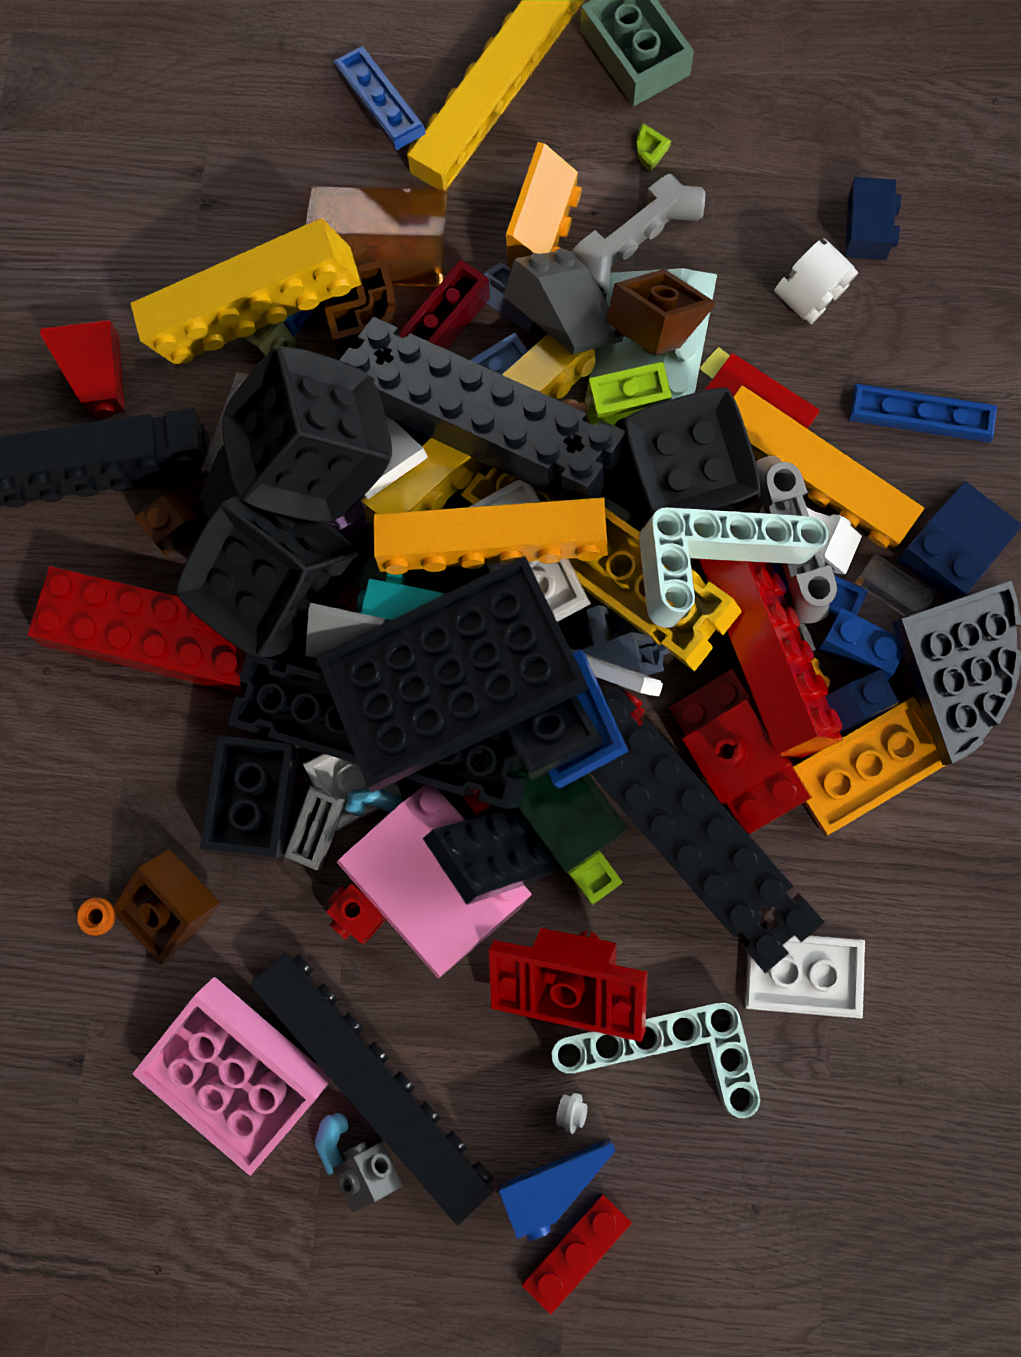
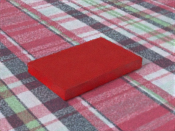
M734 353L729 356L705 389L728 388L734 397L743 385L807 429H809L821 411Z

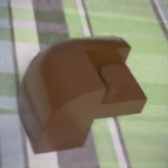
M386 259L356 266L361 285L352 288L346 295L331 297L323 301L336 352L348 350L349 347H360L358 336L373 317L393 325L396 316V299Z

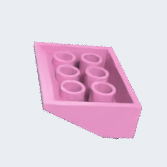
M424 785L396 807L347 851L337 863L439 979L519 911L532 894L525 886H521L469 905L465 904L423 838L432 829L466 820L437 788Z
M213 977L194 995L133 1072V1075L249 1176L253 1174L331 1080L321 1067L216 977Z

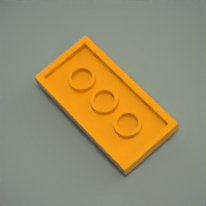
M913 696L843 737V741L821 750L794 767L813 797L804 802L824 836L827 837L946 765L942 766L924 711Z

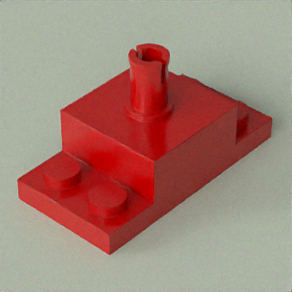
M730 669L669 707L686 735L682 740L719 802L728 805L735 819L748 835L813 798L789 757L776 755L758 707L735 669Z
M541 928L532 947L498 940L492 942L489 948L491 1009L642 1042L646 1028L647 971L616 965L617 943L600 940L599 936L594 932H591L590 936L587 937L588 931H582L576 935Z

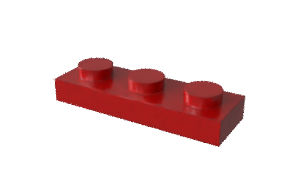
M602 1193L524 1280L522 1287L551 1315L632 1222Z

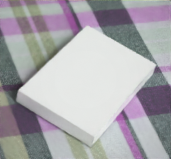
M794 935L783 945L789 954L766 974L747 953L745 1009L863 1018L865 940L809 936L801 943Z

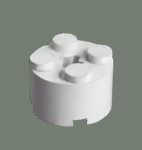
M823 238L821 242L815 243L796 262L789 274L790 278L787 280L783 277L774 289V292L804 321L807 320L812 324L826 310L825 307L832 300L835 301L841 296L859 272L830 242Z

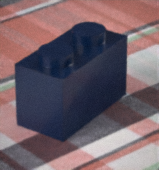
M854 177L848 193L845 257L887 260L891 248L897 247L900 226L894 224L895 216H898L900 212L901 194H896V180Z

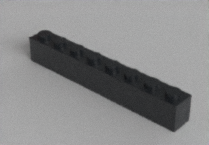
M285 952L250 985L458 1226L493 1193L494 1187L490 1182L494 1177L479 1160L473 1164L463 1152L468 1147L453 1130L447 1134L437 1122L442 1117L427 1100L421 1104L411 1092L415 1089V1086L401 1070L396 1075L385 1063L390 1058L376 1041L369 1045L361 1036L360 1032L364 1030L361 1023L350 1012L345 1016L335 1006L339 999L325 983L320 986L315 983L309 976L314 970L300 954L293 957Z

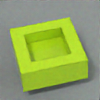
M601 852L569 874L591 906L623 883Z

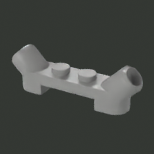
M667 174L648 188L646 207L606 239L594 230L580 241L572 252L579 261L589 268L602 295H605L610 288L611 266L621 258L626 260L631 257L640 243L647 238H655L671 219L699 221L704 213L706 192L702 187L683 186L672 174Z
M768 456L757 460L756 464L760 478V498L765 513L809 516L803 495L807 494V489L799 469L792 463L782 462L776 456ZM819 550L810 560L802 564L781 563L792 595V608L797 613L800 622L806 624L816 623L825 619L829 615V603L836 596L837 584L831 565L825 566L821 551Z

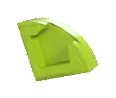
M644 123L638 132L636 150L642 165L651 172L670 148L671 140Z

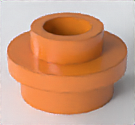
M98 897L86 900L80 906L77 913L79 927L83 932L92 936L107 933L114 925L116 918L113 905L108 900ZM99 909L103 917L101 922L96 924L93 920V914Z

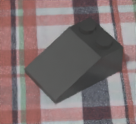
M557 249L553 252L535 253L531 256L514 259L503 297L568 351L575 354L623 341L624 336L606 322L609 306L589 268L579 261L573 252L566 249Z

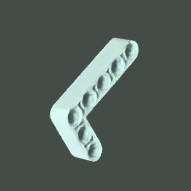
M668 507L657 510L642 529L639 536L649 618L656 625L668 628L677 624L690 610L695 598L690 558L802 564L810 560L826 544L828 540L827 527L821 520L811 516ZM662 564L667 566L670 569V571L667 570ZM666 600L672 602L675 607L669 605V603Z
M715 1003L646 1019V1027L651 1028L655 1034L654 1045L647 1050L639 1048L634 1040L613 1036L618 1044L617 1052L613 1057L603 1058L596 1050V1043L601 1036L607 1034L593 1031L563 1038L554 1045L552 1050L553 1063L560 1071L564 1073H577L706 1043L723 1109L728 1114L738 1118H748L758 1110L760 1105V1095L738 1011L727 1003ZM718 1009L724 1010L730 1017L729 1028L724 1032L716 1031L711 1025V1016ZM679 1018L689 1020L693 1026L691 1037L685 1041L678 1040L673 1034V1024ZM568 1043L574 1044L580 1051L579 1062L572 1067H566L558 1060L559 1049L562 1045ZM728 1048L734 1049L740 1057L739 1066L733 1071L725 1070L720 1063L721 1054ZM737 1088H744L749 1094V1104L743 1110H735L730 1103L731 1093Z

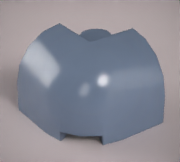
M598 605L587 609L589 620L587 629L594 645L581 649L583 653L646 676L664 671L662 665L663 656L670 652L662 643L659 646L608 607Z

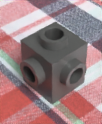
M365 1142L343 1153L346 1159L345 1162L332 1168L337 1178L338 1186L345 1195L352 1212L378 1201L403 1186L394 1168L393 1160L387 1153L383 1142L367 1149Z

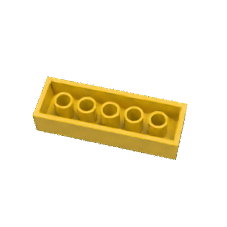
M320 218L130 304L140 341L176 365L188 363L195 356L206 351L218 350L225 343L236 338L251 336L257 329L266 325L281 323L287 319V316L301 310H311L317 307L320 302L331 297L346 295L352 288L361 285L350 246L323 218Z

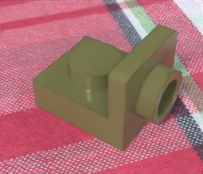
M283 322L266 325L257 329L251 336L239 337L242 343L260 352L264 357L278 347L295 348L298 344Z

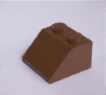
M666 269L614 283L606 322L617 329L622 336L630 338L643 347L645 352L657 356L681 348L713 309L715 301Z
M168 849L137 868L116 902L114 909L116 917L162 965L208 922L220 902L187 868L186 864Z

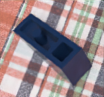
M882 669L825 696L830 709L833 708L841 719L843 727L839 730L841 734L881 716L899 703Z

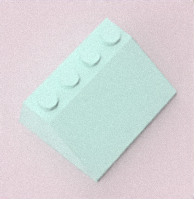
M683 268L666 269L710 299H713L717 274ZM658 270L611 273L610 288L606 295L608 306L610 305L614 283ZM710 313L681 348L663 353L662 355L654 356L645 352L643 347L627 337H624L620 343L596 348V364L590 373V378L663 362L672 399L695 393Z

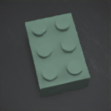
M591 0L581 6V33L633 107L690 76L694 50L658 0Z

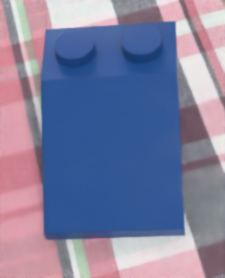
M610 1138L501 1183L499 1193L517 1239L526 1235L528 1241H532L551 1232L550 1225L556 1223L616 1151Z

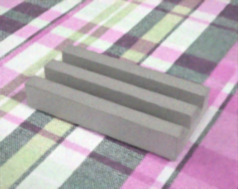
M309 786L284 857L314 870H321L347 799L322 791L315 786ZM317 798L322 799L320 806L318 808L315 819L310 827L308 833L309 835L304 846L303 852L300 855L298 854L299 847L301 845L303 836L305 834L310 817L315 807ZM332 803V806H331L329 815H328L327 820H326V823H325V825H324V828H323L322 834H321V836H320L319 842H318V844H317L315 853H314V855H313V858L310 859V858H311V855H312V853H313L315 844H316V842H317L318 836H319V834H320L322 825H323V823H324L325 817H326V815H327L329 806H330V804Z

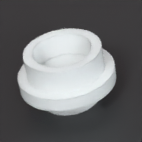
M581 1094L563 1095L560 1100L556 1123L557 1126L564 1127L567 1133L573 1134L577 1127L582 1128L585 1123L587 1104L582 1103Z

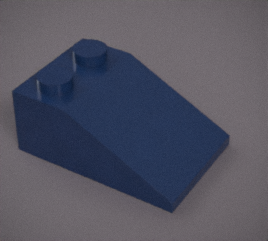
M965 481L898 559V562L951 602L964 597L1020 530L1021 523Z

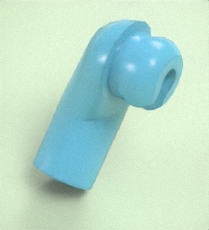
M369 788L353 790L346 797L348 802L345 805V810L352 815L362 816L365 813L366 806H375L391 813L403 802V797L383 789L373 793Z
M341 1113L324 1117L314 1141L315 1148L328 1175L334 1173L333 1167L344 1162L336 1145L340 1134L348 1130L349 1124L347 1118Z

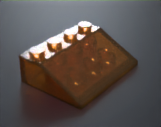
M312 187L305 225L323 218L350 246L356 266L386 259L392 286L438 287L444 279L448 190Z

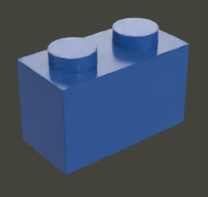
M842 608L833 620L818 649L819 652L866 676L882 669L887 680L894 674L903 656L896 635Z

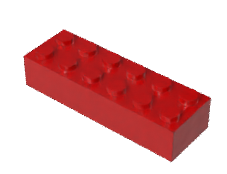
M699 559L707 581L731 596L742 611L727 629V632L776 755L805 758L843 741L839 731L843 728L841 719L837 712L829 707L825 697L828 695L827 685L821 675H816L811 663L814 660L813 651L807 641L802 640L797 629V627H800L799 617L791 606L788 607L784 594L787 592L785 583L778 573H774L771 563Z
M49 566L27 634L40 646L245 695L247 683L240 682L239 680L247 653L234 646L199 619L182 603L178 596Z

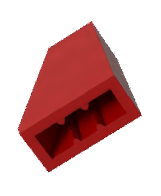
M110 320L40 329L42 339L80 403L90 416L109 418L114 413L125 412L120 339Z

